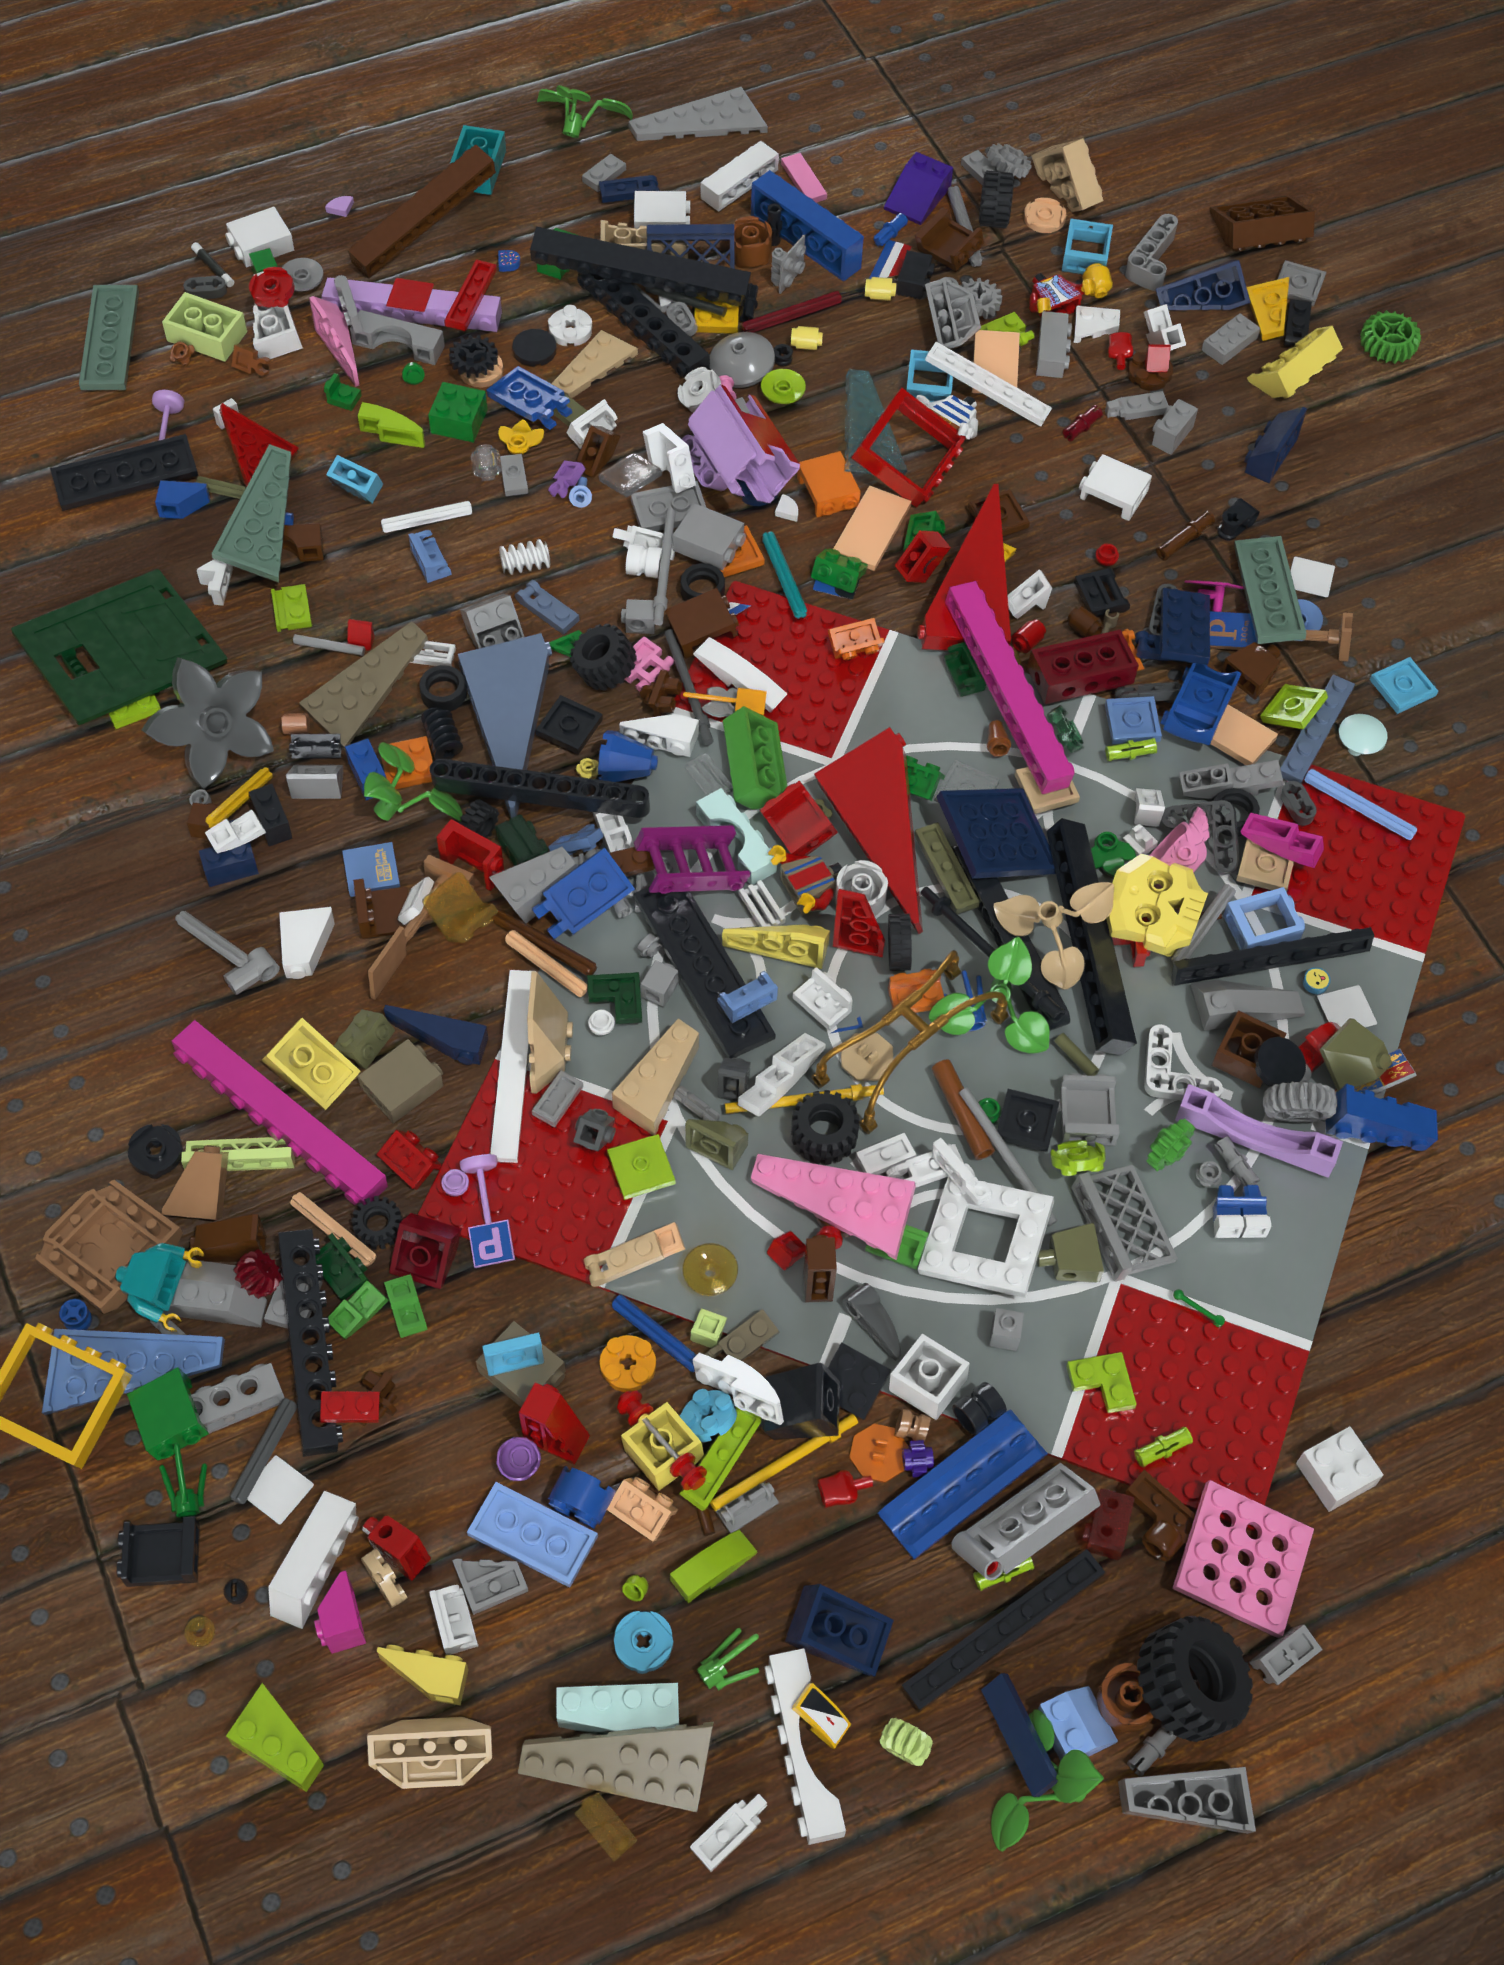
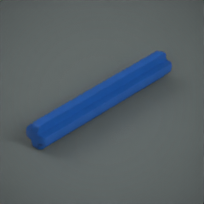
M618 1295L613 1300L612 1308L687 1369L695 1372L692 1359L696 1354L623 1295Z

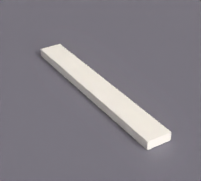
M510 970L490 1153L497 1155V1162L518 1163L529 1053L527 1016L531 971Z

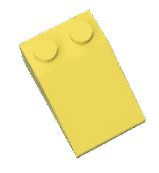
M303 1018L297 1021L261 1060L282 1080L323 1110H326L361 1072Z

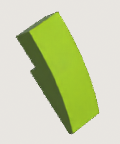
M362 402L358 413L360 431L379 434L380 441L425 447L423 429L415 422L393 410Z
M739 1529L707 1547L670 1573V1581L687 1603H690L709 1587L712 1589L757 1554V1550Z

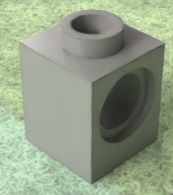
M627 599L626 609L621 611V623H626V633H655L653 600Z
M655 960L641 982V997L664 1007L678 985V970L669 963H661Z
M996 1308L992 1321L989 1347L1017 1351L1021 1339L1024 1313Z

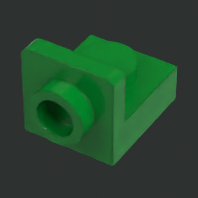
M336 373L332 375L330 380L326 381L324 386L327 403L352 411L362 396L361 389L340 383L339 374Z

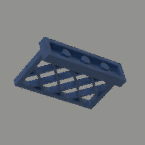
M734 224L647 225V250L653 251L651 241H661L666 246L661 252L663 254L670 250L675 256L683 258L692 250L699 257L697 261L709 263L704 257L713 249L721 257L715 265H719L724 260L730 268L735 269ZM677 241H683L688 246L681 255L672 248ZM698 241H705L710 246L703 255L693 247ZM720 241H730V249L724 255L715 247Z

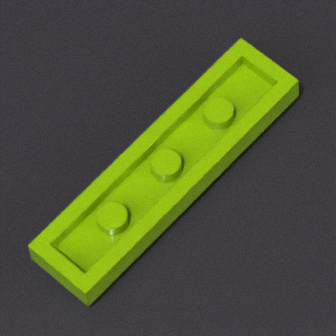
M735 1407L737 1417L733 1426L722 1436L718 1433L698 1466H703L707 1470L705 1483L697 1490L682 1489L680 1492L682 1497L701 1511L708 1507L760 1425V1416Z

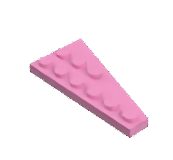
M762 1154L757 1155L751 1175L752 1183L778 1197H784L800 1209L810 1211L815 1214V1217L850 1236L858 1237L865 1241L867 1245L874 1249L878 1248L887 1253L889 1257L897 1260L916 1188L915 1181Z

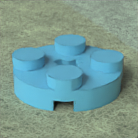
M706 1389L696 1391L693 1394V1399L687 1403L680 1414V1418L701 1442L711 1441L710 1436L717 1433L720 1436L725 1434L733 1426L737 1417L734 1402L729 1394L720 1390L707 1391Z
M635 1611L626 1615L617 1625L614 1637L615 1653L619 1661L628 1669L640 1674L654 1671L664 1665L673 1649L672 1629L666 1619L652 1611L650 1613ZM649 1635L651 1637L649 1640L650 1646L639 1648L637 1646V1636L646 1637Z

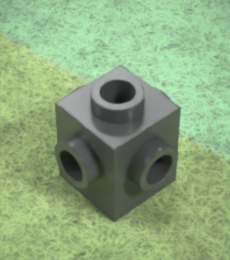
M590 1109L583 1116H579L575 1125L576 1134L573 1142L583 1145L588 1149L599 1151L607 1143H611L616 1132V1128H613L615 1118L608 1116V1113L604 1110Z

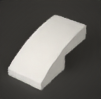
M250 810L231 823L225 819L205 832L217 853L239 847L266 833L253 810Z

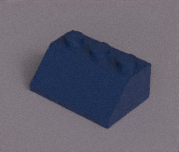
M1301 407L1278 413L1273 421L1269 420L1264 429L1265 434L1263 436L1259 435L1254 445V451L1250 449L1244 462L1247 463L1245 473L1264 482H1271L1298 440L1307 408Z

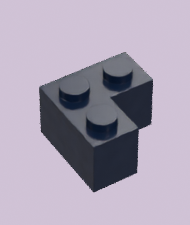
M250 842L217 853L213 847L199 850L209 887L259 874Z

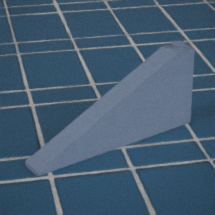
M542 633L458 654L460 671L464 676L466 689L493 766L527 770L549 670V656H552L549 642H544ZM504 800L511 821H515L520 802Z

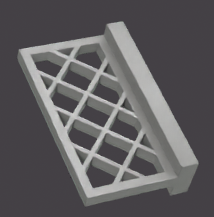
M1133 1165L1090 1175L1089 1172L1078 1175L1071 1188L1087 1223H1094L1099 1249L1115 1282L1124 1280L1127 1275L1176 1262L1178 1258ZM1128 1174L1132 1182L1131 1189L1118 1183V1177ZM1101 1181L1111 1186L1108 1194L1106 1195L1098 1191L1094 1183ZM1114 1188L1128 1195L1125 1203L1111 1197ZM1131 1197L1141 1201L1144 1207L1142 1212L1128 1205ZM1107 1203L1121 1209L1118 1218L1108 1214L1105 1208ZM1125 1212L1139 1218L1136 1227L1122 1220ZM1142 1220L1153 1226L1155 1230L1153 1235L1139 1229ZM1118 1227L1133 1233L1129 1242L1119 1237L1117 1233ZM1136 1235L1150 1242L1147 1251L1133 1244ZM1153 1244L1163 1248L1167 1256L1160 1258L1150 1253ZM1131 1250L1143 1256L1142 1263L1132 1265L1128 1257L1129 1251Z

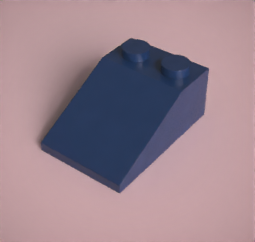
M821 1584L807 1585L803 1588L785 1642L798 1649L804 1648L805 1652L875 1677L894 1620Z

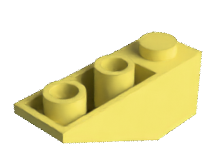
M396 1645L377 1648L378 1656L385 1664L431 1701L461 1706L468 1674L467 1664L462 1662L463 1659L461 1657L445 1655V1659L433 1657V1653L425 1650H416L415 1653L404 1652V1648Z

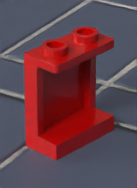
M801 781L787 786L782 794L768 800L764 807L760 809L762 815L793 855L807 856L838 833Z
M451 819L436 837L440 860L453 864L459 858L484 872L486 889L491 891L495 885L489 877L504 871L501 846Z

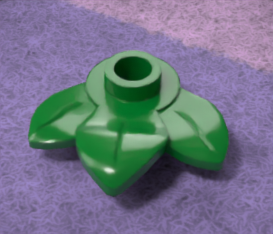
M1103 832L1095 839L1094 847L1091 848L1095 868L1102 867L1105 873L1115 877L1116 871L1124 866V861H1130L1136 857L1134 849L1128 843L1119 841L1112 832Z

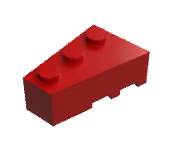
M535 1382L519 1411L523 1437L533 1441L539 1449L575 1465L590 1434L557 1388L549 1384L542 1386Z

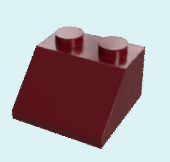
M410 1213L399 1223L389 1273L399 1277L411 1274L413 1281L441 1289L457 1253L462 1228Z

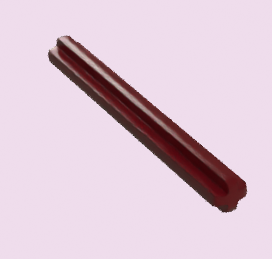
M833 291L744 321L741 324L743 332L754 333L840 304L842 296L839 291Z

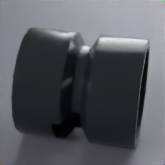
M982 1382L973 1389L971 1397L964 1396L952 1406L957 1420L972 1435L978 1434L987 1427L988 1420L993 1421L1007 1410L1000 1394L987 1382Z

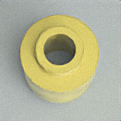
M872 277V279H866L865 297H870L872 300L891 301V296L895 297L896 283H892V278Z
M798 326V328H792L791 346H796V349L817 350V346H822L823 332H819L818 327Z

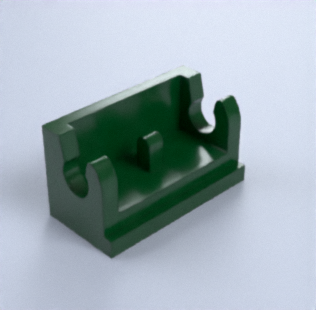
M966 642L948 647L947 649L950 654L945 655L943 660L960 697L985 691L986 682Z

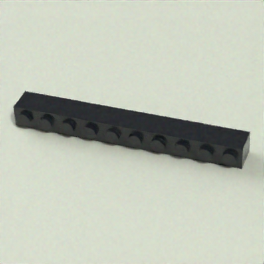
M537 226L530 248L531 261L539 265L548 264L562 270L571 269L582 274L599 275L604 279L613 278L624 283L642 284L647 288L656 287L670 293L679 292L689 297L698 296L706 298L712 302H726L731 306H745L750 287L751 272Z
M1061 818L1046 832L1063 907L1076 912L1070 905L1072 895L1078 889L1090 884L1099 883L1085 824ZM1065 914L1072 946L1080 950L1085 961L1080 981L1096 1051L1122 1055L1136 1045L1137 1041L1107 920L1091 924L1085 922L1081 915L1073 917Z

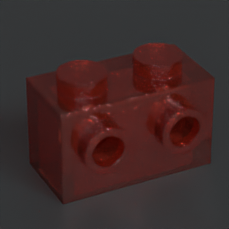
M1100 1488L1097 1496L1101 1505L1090 1513L1093 1514L1091 1524H1085L1082 1540L1087 1541L1085 1550L1088 1549L1090 1553L1119 1561L1124 1550L1135 1497Z

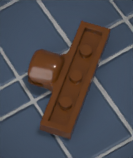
M1143 1470L1126 1490L1125 1494L1153 1519V1525L1142 1538L1144 1548L1154 1558L1160 1561H1169L1180 1547H1186L1196 1514L1148 1472ZM1218 1539L1212 1540L1213 1550L1216 1553L1222 1554L1224 1548L1221 1541Z

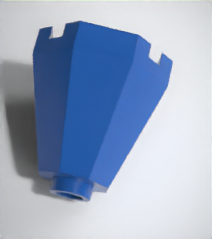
M607 730L603 734V739H606L607 743L606 745L601 744L598 774L601 776L599 780L611 782L649 776L652 770L657 769L658 756L654 755V749L617 731Z

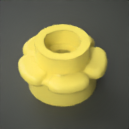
M589 758L582 759L580 764L576 766V771L581 778L596 779L599 775V762Z

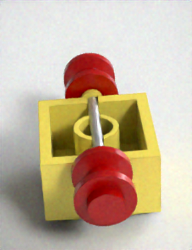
M639 1391L623 1393L618 1399L617 1411L622 1415L628 1413V1424L632 1427L621 1435L625 1452L658 1491L679 1476L683 1478L681 1486L684 1490H697L706 1481L707 1470L703 1466H695L704 1456L702 1442L668 1402L653 1412V1407L649 1403H641L642 1394Z

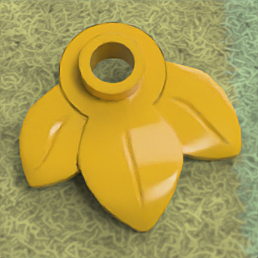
M522 419L512 429L500 426L498 435L500 440L507 444V449L510 453L524 454L529 450V447L538 445L542 441L544 429H534L531 431L528 423Z

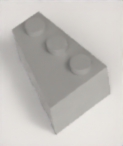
M560 847L489 878L521 919L527 923L536 916L532 908L546 899L542 892L574 870L578 865L566 850Z

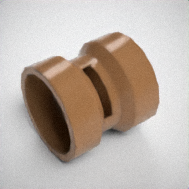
M902 1408L897 1419L895 1436L901 1438L911 1437L913 1441H925L930 1425V1416L924 1414L917 1416L912 1414L910 1410Z

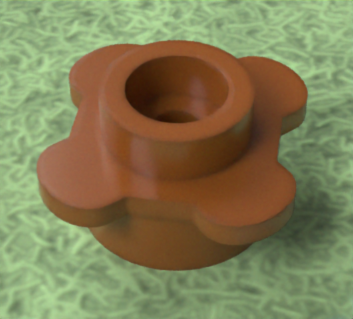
M179 341L171 348L170 360L172 362H181L182 365L186 366L190 363V357L195 352V348L193 345L187 346L184 342Z

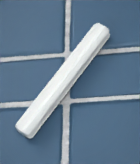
M469 501L385 518L381 520V525L384 533L471 515L472 507Z

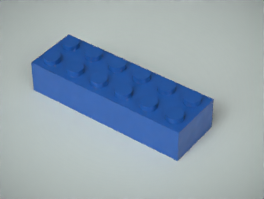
M770 170L752 182L751 216L758 217L759 221L765 223L768 220V206L778 204L782 208L781 221L783 223L780 237L794 246L802 235H805V255L843 282L861 269L864 236L860 232L854 230L843 220L834 216L827 209L817 204L813 199L807 197L796 187L790 185Z

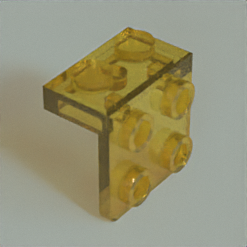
M461 872L454 873L422 899L425 909L449 942H467L474 936L473 932L476 929L490 924L493 921L492 917L498 913L493 903H483Z

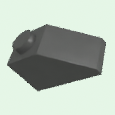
M724 1057L718 1072L719 1098L738 1101L739 1096L747 1090L751 1062H746L737 1057L731 1059Z

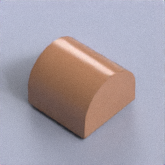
M286 713L281 717L283 734H309L310 718L308 713Z

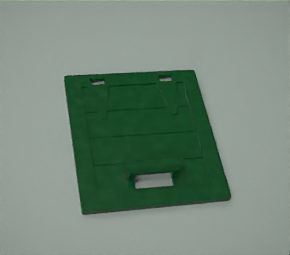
M159 569L11 628L13 636L78 725L87 723L173 686L172 675L177 657L197 663L207 671L227 663V656ZM168 591L172 597L165 599L162 593ZM203 637L208 644L201 646L197 640ZM83 646L99 669L88 673L77 658L75 649ZM61 656V661L75 679H70L55 657Z

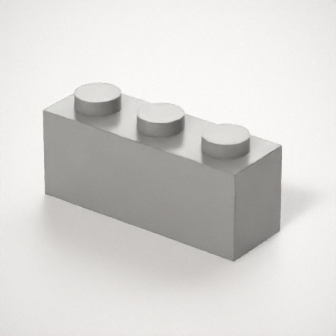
M1042 312L1036 376L1063 378L1064 369L1069 368L1070 356L1066 355V353L1070 352L1071 339H1067V337L1071 336L1072 323H1068L1069 314Z

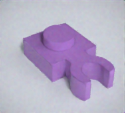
M564 460L553 477L556 482L549 487L548 491L555 497L558 493L561 498H564L568 494V487L575 486L585 471L583 464Z

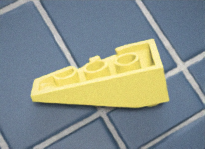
M816 925L723 929L722 946L822 969L829 945L830 930Z

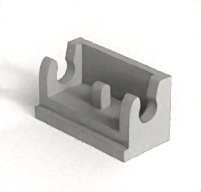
M1300 1625L1292 1627L1282 1637L1278 1638L1249 1661L1254 1669H1261L1264 1672L1265 1677L1263 1680L1266 1683L1279 1685L1323 1649L1307 1627Z

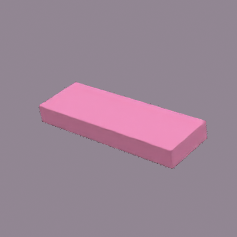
M801 153L781 158V165L800 192L813 199L816 203L827 199L826 191Z

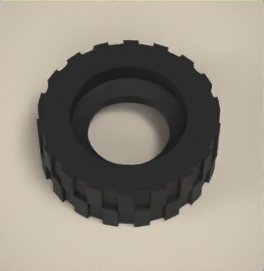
M910 913L888 915L890 971L911 970L912 939Z

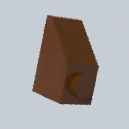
M590 425L576 461L582 463L585 467L583 473L595 478L612 458L620 435L602 426Z

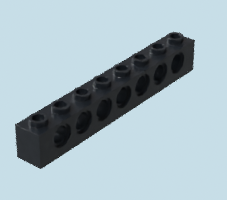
M578 272L577 281L579 285L592 294L596 301L603 304L609 313H613L622 325L627 326L637 338L644 341L651 351H655L666 364L675 369L680 377L685 378L689 372L700 367H706L710 370V354L632 284L624 283L618 279H604L599 275Z
M312 1229L278 1232L302 1455L306 1457L335 1453L338 1451V1443L343 1442L342 1426H336V1423H328L325 1427H316L312 1421L320 1417L321 1399L314 1400L309 1396L314 1390L332 1391V1388L336 1387L335 1370L329 1371L328 1361L333 1360L332 1344H326L325 1334L330 1333L328 1316L323 1317L322 1307H326L325 1290L319 1289V1281L323 1280L322 1264H316L315 1256L320 1254L319 1238H313ZM298 1257H304L308 1260V1263L298 1265L294 1260ZM306 1283L311 1286V1289L302 1292L297 1289V1286ZM311 1310L315 1315L311 1318H304L300 1315V1312ZM313 1336L318 1342L314 1345H307L303 1342V1339ZM310 1363H317L321 1366V1369L318 1372H310L306 1369V1366Z

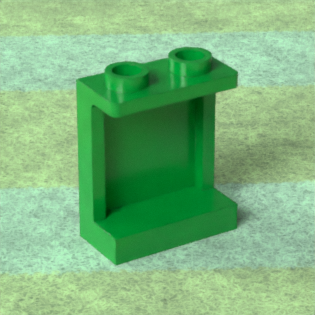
M179 1367L127 1394L145 1449L156 1460L166 1459L174 1455V1444L176 1443L182 1449L187 1445L199 1442L202 1437L209 1434L208 1429L200 1421L189 1390L193 1387L191 1380Z

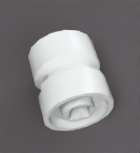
M630 544L626 559V574L640 576L641 573H644L646 577L659 579L662 548L650 546L645 550L643 545Z

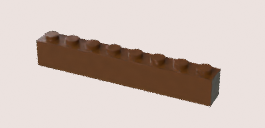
M476 144L471 149L466 150L459 159L450 163L441 174L433 177L429 184L419 189L407 202L402 203L394 213L386 216L383 222L376 228L371 229L359 242H355L348 250L351 263L368 279L371 278L496 173L493 159Z

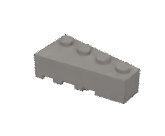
M1246 1767L1127 1778L1118 1781L1123 1814L1247 1834L1256 1832Z

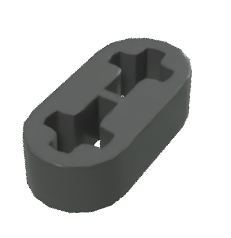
M220 276L193 277L187 279L183 285L186 293L203 299L221 298L227 293L225 280Z
M1297 781L1285 783L1280 796L1282 802L1297 824L1309 825L1316 815V806L1301 783Z

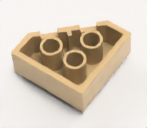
M1084 138L1054 145L1031 155L1037 175L1042 181L1047 180L1051 184L1050 189L1059 199L1064 198L1068 202L1067 207L1072 212L1084 210L1104 201L1102 189L1097 182L1095 167L1091 163L1088 154L1089 149Z

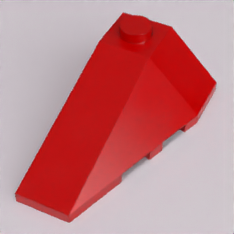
M839 889L833 947L883 958L885 938L865 894Z

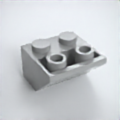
M501 594L460 609L467 632L476 649L524 638L510 595Z

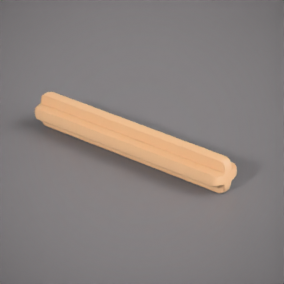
M511 930L506 935L505 941L508 945L575 995L583 997L587 993L588 984L518 932Z
M299 1192L293 1195L290 1201L292 1207L326 1235L333 1233L337 1239L343 1237L352 1248L348 1253L354 1258L359 1257L366 1267L374 1263L377 1257L376 1253L303 1193Z

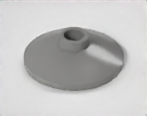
M296 258L282 266L293 279L295 284L294 291L311 290L318 286L323 279V269L313 259Z

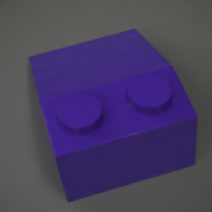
M915 152L905 165L884 206V210L896 215L902 213L908 220L922 225L951 186L953 167Z

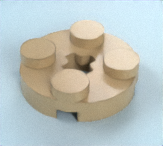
M377 1548L361 1558L366 1570L379 1587V1591L391 1608L408 1598L400 1584H396V1576L388 1563L384 1564L385 1561Z

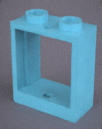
M1070 219L1062 271L1083 274L1086 268L1092 264L1100 263L1103 266H1107L1113 225ZM1072 239L1104 244L1103 254L1071 250Z
M911 350L906 391L915 398L917 395H922L929 402L942 400L950 396L953 376L948 373L946 386L913 383L914 370L946 372L925 361L929 351Z

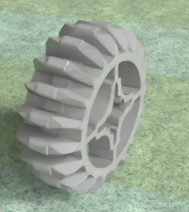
M1302 1081L1280 1085L1275 1084L1264 1091L1263 1106L1266 1115L1274 1120L1278 1119L1279 1121L1297 1123L1318 1122L1319 1120L1331 1118L1336 1114L1337 1098L1335 1090L1328 1085L1312 1082L1305 1083Z

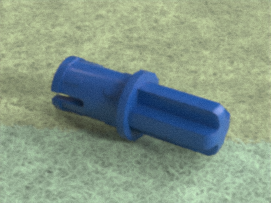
M898 213L894 219L886 222L883 225V229L873 238L875 245L883 246L891 238H895L898 232L907 225V217L902 213Z

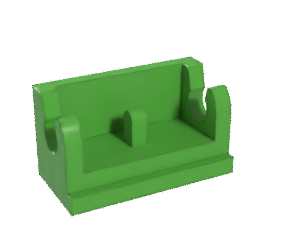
M906 1225L897 1260L889 1257L884 1251L878 1248L874 1249L869 1245H866L865 1251L917 1270L929 1233Z

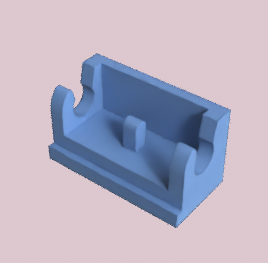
M430 530L408 534L411 551L427 583L452 575L435 538L423 540L425 537L432 535Z
M762 971L758 979L729 994L725 992L720 993L717 1002L730 1021L734 1023L777 1000L778 987L769 975Z

